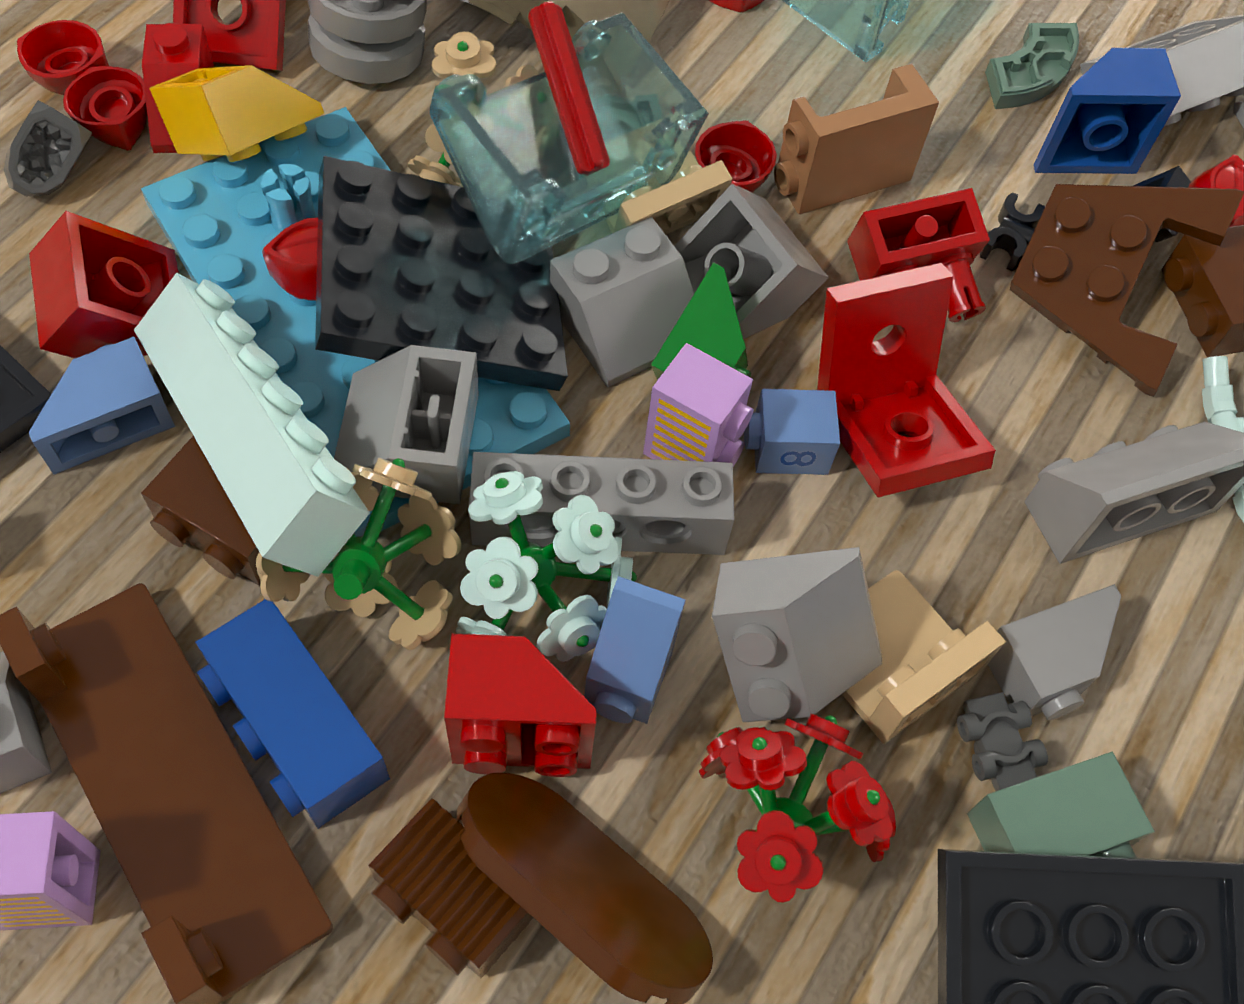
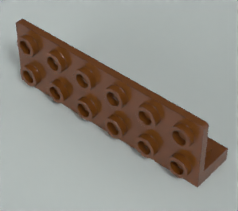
M136 584L51 629L47 623L34 628L17 606L0 614V645L16 678L41 703L151 926L141 934L175 1004H220L332 932L333 924L153 597L144 584Z

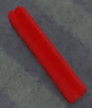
M552 1L544 2L529 11V23L576 171L585 176L594 175L607 169L610 159L562 8Z

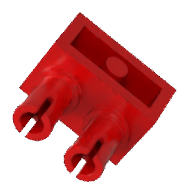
M972 188L863 212L847 240L860 281L942 263L954 276L948 305L949 321L959 322L961 314H963L964 320H967L985 311L986 306L982 302L970 265L990 241Z

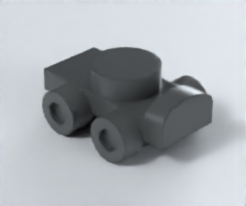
M1001 692L966 700L962 704L965 714L957 717V728L963 741L975 740V754L972 755V767L980 781L991 779L995 791L1037 777L1034 768L1047 765L1048 754L1041 740L1022 741L1018 730L1031 727L1032 725L1031 712L1024 701L1007 704L1005 696Z

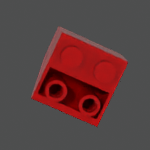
M451 633L444 720L452 764H464L466 771L485 775L503 773L506 771V766L535 767L536 773L549 777L572 776L577 773V768H591L596 727V708L525 636Z

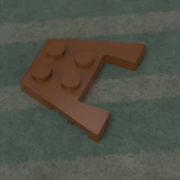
M1056 184L1014 274L1010 291L1065 333L1068 331L1073 333L1098 353L1096 357L1105 364L1107 361L1112 363L1136 382L1135 387L1143 393L1154 397L1178 344L1122 324L1120 322L1122 312L1160 229L1167 228L1220 246L1244 195V191L1221 188Z

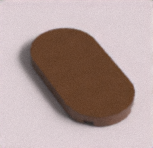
M490 773L478 778L472 784L458 806L457 821L462 820L465 827L460 834L464 848L482 872L604 982L624 996L644 1003L651 996L667 999L665 1004H684L695 995L711 973L713 953L703 926L690 908L677 895L567 800L547 786L533 779L512 773Z

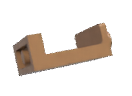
M913 64L892 69L884 98L880 101L820 117L815 113L805 97L792 100L788 121L783 128V143L779 160L774 167V179L779 192L784 196L787 195L798 214L911 181L939 105V101Z

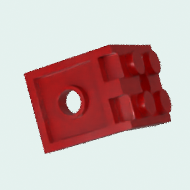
M173 0V23L203 24L213 62L241 66L252 65L256 68L283 71L286 0H240L242 14L238 21L229 25L223 22L218 14L219 0Z
M942 263L830 287L826 291L817 390L836 392L840 442L877 498L992 468L996 450L936 375L954 277ZM894 325L885 337L873 341L879 331L887 326ZM903 431L910 437L901 436L896 432Z

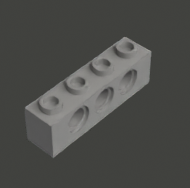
M473 452L469 505L475 500L473 496L474 490L494 475L517 471L521 472L524 478L535 476L541 479L543 489L540 492L543 498L541 508L531 514L520 515L529 542L537 543L542 547L553 543L555 535L559 532L552 520L555 511L567 508L569 501L574 497L586 495L594 500L599 512H607L613 518L615 528L612 534L614 538L622 537L621 551L725 555L734 523L733 463ZM469 514L472 545L488 546L492 540L498 537L512 539L508 524L498 525L493 522V519L483 522L474 521Z

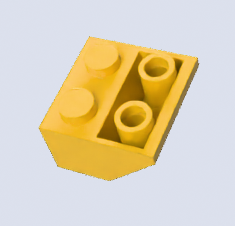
M252 65L198 68L149 88L177 154H199L203 161L216 159L224 155L227 156L229 162L252 157L261 152L260 142L273 136L276 141H281L301 135L308 130L305 122L325 114L321 102Z

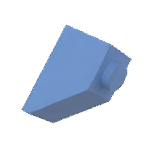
M135 337L116 344L102 346L94 352L73 359L29 430V435L34 446L54 475L173 428L175 425Z
M618 576L586 676L584 697L596 708L598 714L619 723H630L632 719L645 724L648 723L673 654L685 599Z

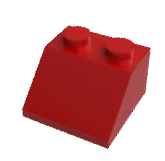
M65 211L29 253L40 349L75 359L94 352L102 346L116 344L135 337L143 356L148 355L134 329L176 273L179 274L175 250Z

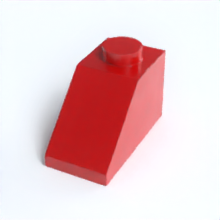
M146 24L142 73L153 153H177L149 88L198 68H214L203 24Z

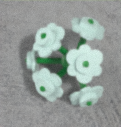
M517 471L494 475L474 490L473 496L475 500L469 505L468 511L471 519L474 521L483 522L493 519L495 524H508L512 539L498 537L488 544L486 551L483 549L471 551L465 561L470 573L464 576L460 586L461 595L465 601L471 605H484L486 614L493 618L491 623L482 620L476 622L467 617H460L456 633L507 636L503 630L513 611L523 612L530 609L535 604L537 594L539 593L553 612L546 621L548 629L543 631L537 640L539 651L545 656L555 655L562 662L568 661L574 656L587 653L596 647L618 576L633 582L637 580L636 573L632 571L633 558L621 557L622 537H613L612 532L615 528L613 518L607 512H599L594 500L589 496L578 495L569 501L567 508L555 511L552 520L559 532L555 535L553 543L542 547L537 543L528 541L520 515H528L541 508L543 504L542 494L540 493L543 489L541 479L535 476L524 478V475ZM558 556L565 563L556 562L554 557ZM611 564V568L600 567V565L607 566ZM556 576L608 582L607 608L602 605L598 606L597 601L591 595L579 596L566 607L550 585Z

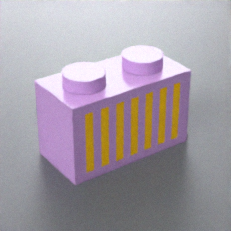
M686 343L652 387L643 454L651 459L728 462L733 463L734 467L745 445V442L739 438L749 424L754 411L753 408L747 406L753 379Z
M55 811L0 814V930L92 925L101 850Z

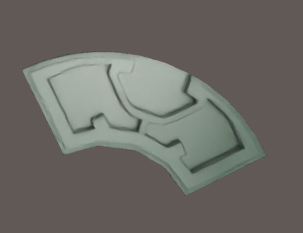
M1029 23L1023 36V47L1009 56L990 59L985 73L995 109L1013 108L1033 103L1049 95L1059 87L1069 73L1078 52L1079 31L1077 23Z

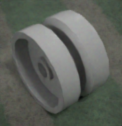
M308 0L311 11L308 19L309 45L313 58L325 70L345 80L365 84L390 83L409 76L421 64L425 45V26L423 22L427 12V0Z

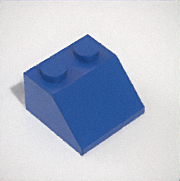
M1111 48L1069 88L1034 162L1035 173L1137 174L1181 97L1166 49Z

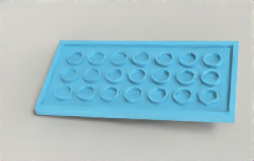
M346 107L306 122L308 130L301 135L281 141H276L273 136L260 142L261 152L252 157L229 162L227 156L224 155L141 188L146 204L191 279L197 284H200L203 279L209 280L232 296L235 300L232 306L235 313L249 323L256 331L253 339L258 347L269 354L279 365L276 374L282 383L290 387L302 399L303 405L300 409L307 420L320 428L328 437L329 442L325 447L333 458L353 373L379 360L315 350L316 300L296 298L279 286L269 274L262 250L290 225L307 218L318 217L319 171L324 156L345 161H357L367 166L391 171ZM478 378L479 396L462 490L471 486L473 452L535 454L570 436V422L547 389ZM394 497L381 531L400 522L397 515L398 509L404 504L409 503V498ZM369 511L370 514L355 531L356 537L363 536L372 511Z

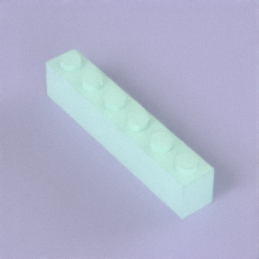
M176 273L134 331L262 557L319 577L370 514L353 488L356 484V479L346 467L331 456L325 447L329 442L328 437L320 428L307 420L300 409L303 405L302 399L295 391L282 383L276 374L279 365L269 354L258 347L253 339L256 331L249 323L235 313L232 308L235 300L232 296L209 280L203 279L200 284H197Z

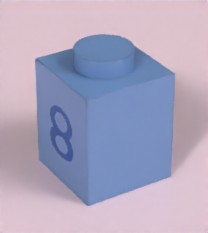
M761 390L756 412L753 413L744 431L745 449H755L756 473L829 474L840 446L835 391Z

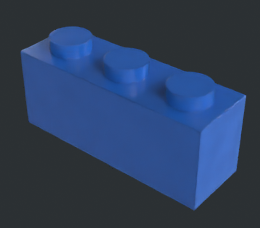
M264 599L195 642L208 665L197 671L199 677L219 707L232 700L243 716V719L232 726L253 759L256 761L268 754L281 773L269 782L292 817L305 810L317 829H319L390 779L382 755L274 602Z

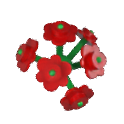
M810 713L806 725L788 718L786 719L784 725L814 739L807 757L803 749L795 746L793 734L787 731L773 732L767 730L766 727L748 728L744 731L741 727H736L727 732L719 733L717 738L706 747L709 755L701 762L702 768L699 770L702 779L708 778L715 773L716 775L725 773L727 783L735 789L747 790L762 814L757 823L756 830L748 829L741 832L737 840V849L744 856L737 869L738 879L746 890L751 892L768 890L772 899L784 903L794 897L796 888L805 890L818 885L822 879L823 865L818 855L813 852L817 846V835L850 830L851 837L856 844L866 847L867 854L872 862L882 861L884 851H888L890 848V838H893L896 833V819L893 806L881 785L874 778H871L864 766L857 761H850L843 765L841 770L836 769L828 773L826 781L832 795L829 796L827 801V811L813 817L810 810L803 805L828 746L859 760L864 755V753L845 744L850 731L837 725V719L832 715L821 718ZM799 774L789 798L776 797L775 790L784 785L785 777Z

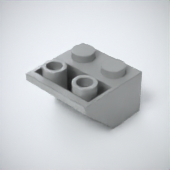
M410 345L353 373L334 460L348 468L350 472H353L354 464L374 469L378 458L390 462L397 458L402 459L405 462L406 468L418 472L414 485L431 492L436 502L460 504L479 396L477 353ZM372 481V486L380 492L383 484ZM397 490L394 497L410 499L412 495Z

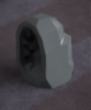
M38 100L12 141L6 155L4 172L9 188L28 197L50 195L62 187L92 137V132Z

